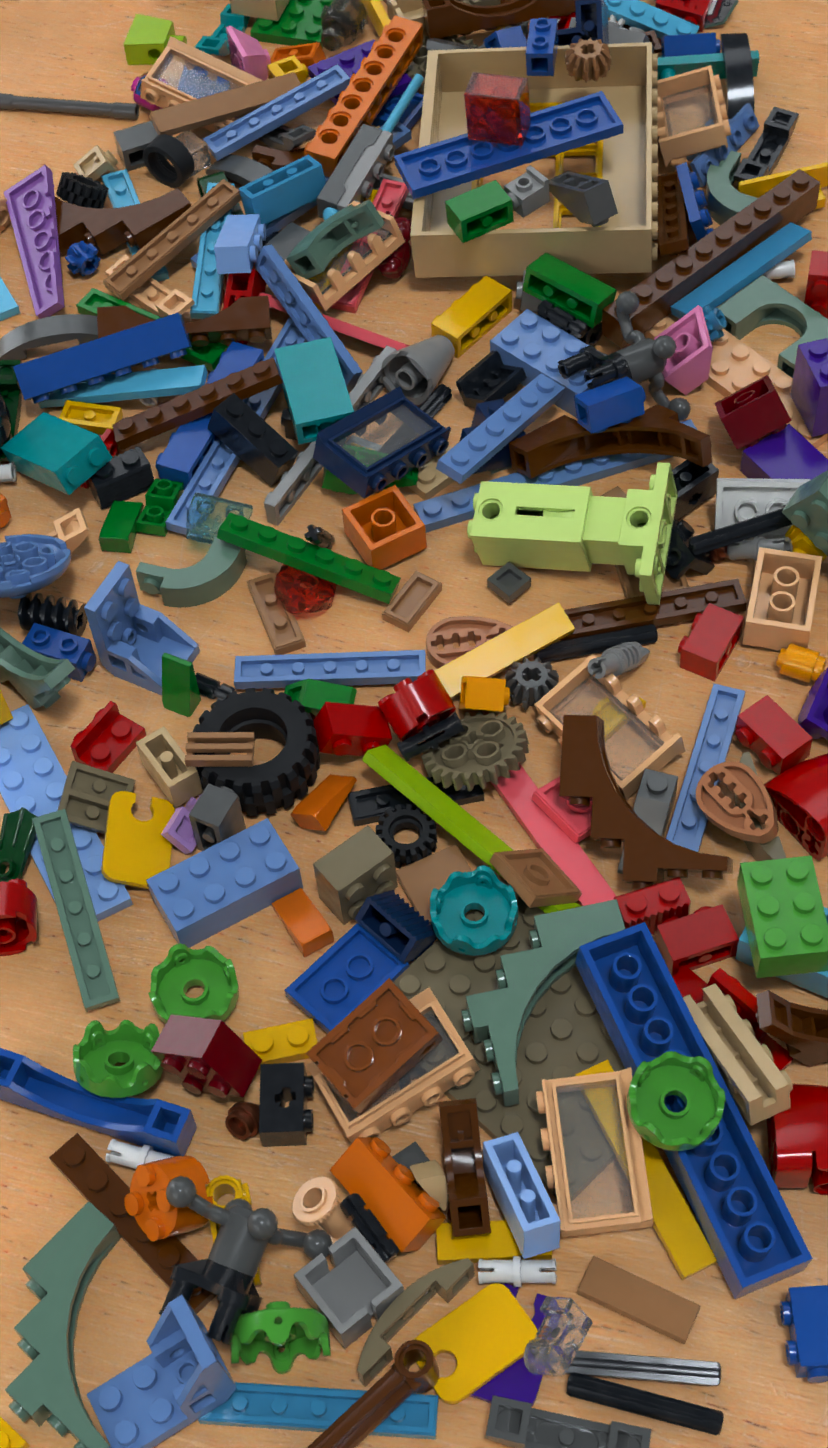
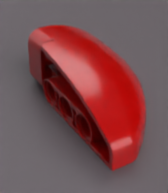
M828 753L800 762L764 784L773 801L777 820L817 860H821L828 855Z
M792 1084L793 1090L790 1091L791 1108L766 1119L770 1174L777 1188H807L809 1179L812 1177L813 1191L820 1195H828V1086Z

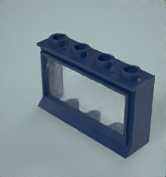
M399 386L319 431L313 459L365 499L375 492L382 491L385 486L393 481L402 479L413 469L422 467L433 457L442 455L449 445L448 438L451 428H445L408 400Z

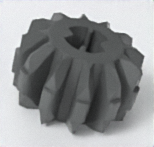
M525 656L522 664L513 661L511 670H508L505 674V687L510 688L513 706L522 703L525 711L529 706L535 707V703L559 682L558 673L556 670H552L550 661L541 664L539 656L534 661H529Z

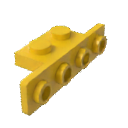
M828 162L740 181L738 183V191L759 198L794 172L801 169L820 182L816 209L825 207L826 197L821 188L828 186Z

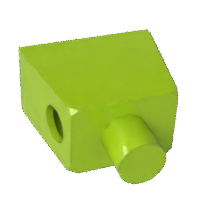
M136 14L123 44L127 64L154 65L166 48L170 36L187 44L186 36L175 35L174 25L170 20Z

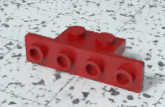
M684 967L673 976L682 997L690 994L696 1004L704 1001L703 988L716 983L724 996L727 994L731 996L741 1019H747L750 1022L755 1038L760 1045H767L773 1056L774 1064L779 1071L784 1070L792 1063L793 1058L789 1052L771 1038L767 1032L760 1029L756 1019V1011L758 1010L757 998L745 989L736 978L730 976L721 968L710 976L708 984L688 967Z

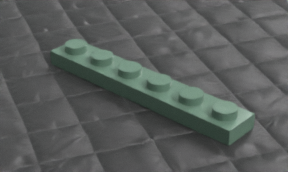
M65 809L32 818L85 1010L88 1012L120 1002L67 812Z

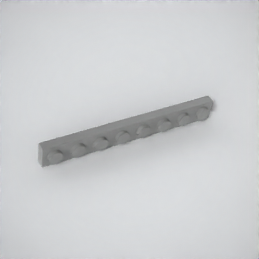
M386 346L380 355L374 357L366 373L360 375L357 384L349 393L354 412L373 402L385 387L383 382L385 373L384 368L381 370L382 362L389 354L397 351V349ZM316 441L311 442L305 451L300 452L292 468L283 474L278 486L266 496L264 507L267 522L278 526L324 467L313 459Z

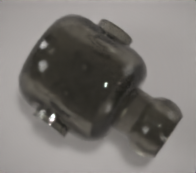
M333 0L329 6L325 5L321 14L323 30L321 43L327 50L337 51L342 46L344 47L354 42L360 33L363 34L365 24H368L367 9L361 0Z

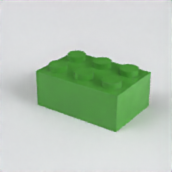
M812 856L740 863L737 887L756 978L828 971V925Z

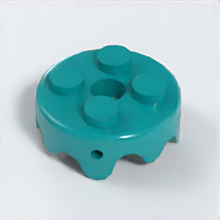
M485 865L478 866L471 872H453L440 889L434 888L431 892V923L438 939L443 945L454 952L469 956L486 955L494 952L509 941L517 927L518 905L514 889L511 885L502 883L495 875V872ZM477 909L483 912L484 916L478 921H470L465 917V914L470 910Z

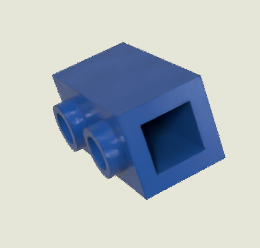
M530 19L526 47L527 76H554L558 47L557 19Z
M716 32L663 36L661 39L662 57L720 53L721 51L720 39H716Z
M626 376L574 395L577 423L590 433H600L607 430L608 427L619 423H628L635 417L645 414L644 401L646 400V395L643 387Z
M34 623L22 642L28 648L46 657L58 660L68 659L76 668L68 677L80 682L83 681L87 672L92 671L96 663V655L90 639Z
M828 1285L789 1287L785 1301H780L781 1322L783 1326H789L791 1340L786 1341L788 1365H795L796 1378H807L812 1383L828 1381Z

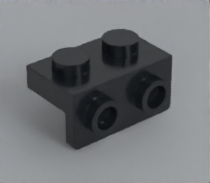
M491 351L456 381V385L465 406L476 408L477 403L503 399L508 393L515 391L518 385L527 377L523 368L503 365L499 352Z
M675 519L673 521L666 570L676 580L680 579L690 568L707 575L715 567L708 557L710 552L696 556L693 555L689 549L688 540L694 537L695 531L686 521L681 520L679 522Z

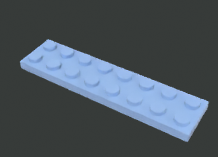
M29 704L11 711L13 719L0 725V794L10 813L23 807L39 817L57 811L67 776ZM70 824L97 920L105 919L133 905L124 884L108 881L103 876L101 864L104 846L96 831ZM36 835L30 854L55 902Z

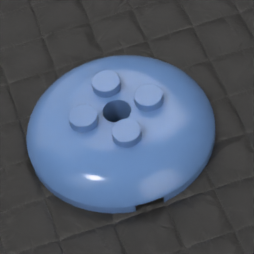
M36 534L5 536L6 542L0 543V598L19 599L25 597L28 593L40 590L62 576L71 561V551L67 549L66 542L55 537Z

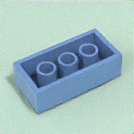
M526 309L490 340V352L498 351L503 365L523 368L527 378L520 384L524 386L529 384L540 373L564 386L563 396L554 404L577 418L574 395L590 390L587 384L592 382L593 379L585 382L584 373L587 370L564 379L559 372L558 362L578 354L580 349L589 345Z
M268 818L146 880L152 899L177 943L185 944L188 948L270 906L271 903L299 888L303 889L300 869Z

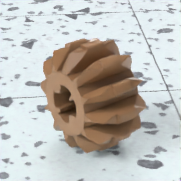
M591 37L585 41L579 39L578 43H571L570 49L566 50L565 55L568 75L574 77L575 81L585 80L586 83L589 80L597 82L599 77H606L607 71L610 70V65L612 64L608 44H602L601 39L593 41Z

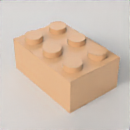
M759 547L745 622L743 645L781 650L782 647L787 649L789 644L792 643L808 648L823 556Z

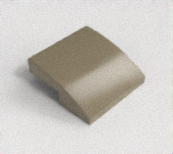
M72 761L57 811L65 809L70 824L105 834L109 801L112 795L118 791L132 792L136 780Z

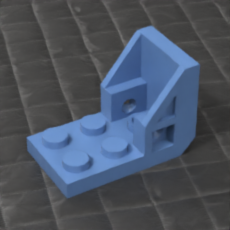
M121 561L115 564L84 607L101 664L115 677L159 695H162V655L168 653L193 662L200 652L198 643L164 614L140 604L130 566Z
M183 1295L167 1304L148 1337L147 1343L152 1354L86 1394L111 1448H153L225 1403L237 1388L213 1340L206 1336L207 1329Z

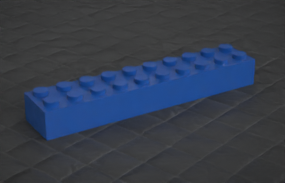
M640 923L579 946L575 961L577 969L625 1069L631 1067L632 1076H634L635 1071L643 1061L649 1062L665 1052L674 1051L688 1057L701 1056L707 1059L713 1067V1074L717 1083L724 1089L725 1104L723 1116L714 1134L705 1143L693 1149L684 1151L663 1150L712 1249L734 1299L804 1271L813 1258L646 923ZM670 1095L664 1099L665 1106L672 1112H681L685 1109L683 1100L678 1096Z

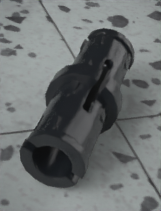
M455 712L453 715L432 726L428 724L423 726L421 732L402 742H398L397 745L407 762L431 748L433 750L438 749L440 743L461 732L463 733L465 729Z

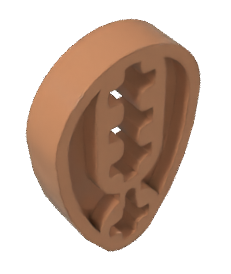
M458 616L445 618L434 624L427 634L426 648L428 659L438 669L511 629L513 626L484 617ZM468 641H474L476 646H470ZM453 643H459L460 648H454ZM443 644L444 650H438L437 645Z
M723 762L707 770L700 778L696 788L698 806L704 816L717 828L741 840L761 844L768 843L776 837L778 821L773 801L761 779L750 767L739 762ZM717 780L724 782L730 792H734L738 800L746 805L743 808L735 807L731 798L727 795L725 796L721 788L713 783ZM751 818H756L762 824H766L767 827L764 830L756 828Z

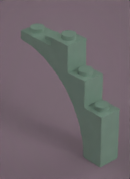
M0 628V683L9 680L33 709L41 706L45 708L50 707L61 697L58 692L70 682L71 679L68 675L76 668L68 659L58 660L33 651Z
M617 899L534 916V930L529 931L532 949L500 956L501 969L495 970L499 989L466 996L467 1010L461 1011L465 1032L472 1031L475 1044L483 1042L487 1062L494 1061L496 1072L491 1073L492 1085L495 1095L502 1094L505 1107L519 1104V1087L516 1073L517 1050L526 1022L537 1002L553 983L576 966L575 961L579 946L625 929Z
M89 1201L22 1268L29 1278V1281L25 1284L26 1287L40 1300L14 1327L21 1338L17 1344L18 1347L32 1362L5 1391L13 1400L8 1407L24 1423L31 1418L40 1427L47 1421L62 1437L69 1432L78 1441L74 1448H111L94 1427L83 1405L75 1371L74 1343L77 1320L87 1288L104 1258L121 1239L116 1226Z

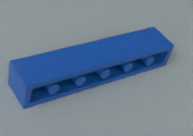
M178 312L15 365L13 368L24 400L33 399L34 404L51 399L49 394L59 390L61 395L77 391V385L84 382L92 386L104 382V376L115 373L116 377L132 373L131 367L142 364L143 368H148L160 364L158 358L170 355L171 360L187 355L186 349L192 348L182 315Z
M232 341L228 349L221 354L215 370L209 373L206 384L218 381L231 373L239 372L255 365L257 362L263 361V349ZM212 413L179 426L177 431L171 434L169 444L164 452L158 455L156 460V469L160 479L181 482L184 484L183 490H185L216 439V436L208 429Z

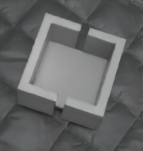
M356 1227L328 1247L331 1263L335 1268L329 1271L327 1260L321 1253L294 1274L298 1290L313 1309H317L326 1316L329 1322V1330L344 1349L372 1327L371 1318L374 1316L378 1321L387 1307L404 1291L403 1284Z

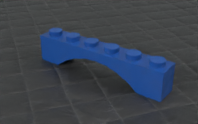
M0 1048V1100L142 1147L146 1144L152 1146L153 1150L172 1156H185L197 1128L190 1109L160 1099L101 1097L88 1092L78 1082L59 1075L24 1055Z

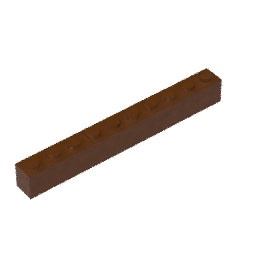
M801 169L797 170L693 244L688 250L679 254L629 291L634 292L638 296L640 302L637 311L629 314L633 330H639L642 333L646 332L671 314V306L788 223L792 222L795 224L816 209L820 182ZM616 299L603 308L602 335L620 348H624L628 343L623 338L617 318Z

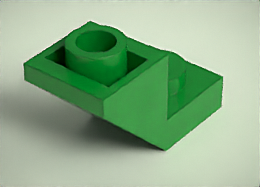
M305 679L286 685L284 693L291 696L292 702L294 700L299 701L305 707V712H311L317 716L325 702L354 704L357 690L350 686Z

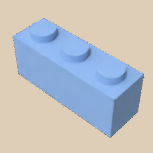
M260 214L227 215L214 246L217 274L251 273L254 263H257L258 252L262 249V241H266V226L261 224Z
M515 1132L483 1142L484 1173L523 1259L560 1248L559 1216L519 1133Z

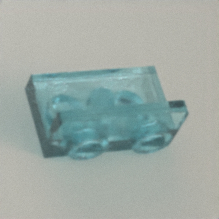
M195 493L186 514V538L212 544L214 538L218 535L219 527L230 512L250 519L253 507L244 503Z

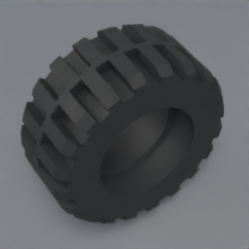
M255 688L245 689L244 693L237 694L235 691L227 694V699L223 701L218 699L211 705L212 710L210 712L206 710L200 716V724L194 727L193 732H254L255 739H272L284 745L283 750L274 759L253 767H195L198 771L203 791L208 783L217 787H228L239 796L241 809L247 812V816H258L259 812H266L267 815L277 813L276 809L284 807V809L294 805L296 797L300 800L308 793L307 785L312 786L317 778L316 771L320 769L319 746L314 721L310 713L305 712V707L299 701L294 700L292 702L290 695L283 692L277 695L273 689L263 688V691H255ZM195 753V755H215L214 753Z

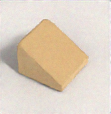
M433 1160L411 1165L410 1170L419 1185L430 1197L439 1202L440 1208L443 1211L448 1210L450 1206L446 1178L439 1163Z

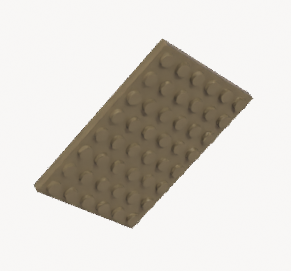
M506 880L502 882L505 885H509V883ZM515 892L518 905L517 927L512 937L504 946L486 955L469 956L450 950L438 939L411 963L393 983L408 999L430 987L481 1069L475 1073L474 1078L467 1084L454 1086L444 1094L452 1101L476 1098L479 1126L492 1139L518 1132L544 1187L556 1197L555 1188L548 1189L545 1166L552 1165L551 1150L543 1151L540 1128H548L546 1113H538L536 1091H543L542 1079L574 1077L575 1074L607 1059L614 1071L624 1070L625 1067L577 966H575L553 983L537 1002L524 1026L517 1050L516 1062L519 1104L505 1107L502 1094L495 1095L491 1080V1073L496 1072L494 1061L487 1062L483 1042L475 1044L472 1031L465 1032L461 1011L467 1010L466 996L499 989L495 970L501 969V955L532 949L529 931L534 930V916L546 913L538 907L529 908ZM477 909L470 910L465 915L470 921H478L484 916L483 912ZM433 1009L423 1016L438 1031L443 1040L415 1065V1067L425 1069L427 1072L459 1053ZM581 1091L557 1094L571 1202L616 1158Z

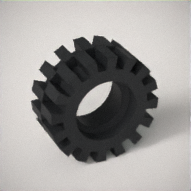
M63 172L56 194L62 200L68 201V203L81 207L100 209L104 206L109 188L104 184H100L101 182L84 177V175Z
M406 803V809L402 810L401 804L395 805L394 813L389 808L385 811V817L380 816L378 819L379 825H376V834L394 852L395 868L401 869L402 863H406L407 866L432 855V852L435 853L437 849L436 823L420 808L417 807L416 810H413L412 804ZM403 829H413L420 836L413 843L401 844L394 840V835Z

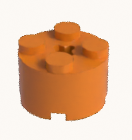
M188 1155L174 1156L141 1164L136 1168L130 1184V1193L125 1196V1208L130 1216L135 1217L139 1227L150 1241L187 1233L203 1227L208 1222V1219L188 1207L177 1208L172 1206L166 1197V1187L169 1182L176 1177L183 1176L193 1181L196 1186L197 1195L213 1204V1196L207 1197L205 1187L206 1184L210 1183L208 1174L202 1164L194 1157Z

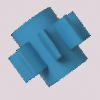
M710 305L702 307L710 340L713 342L724 336L721 329L727 326V322L720 309H711Z

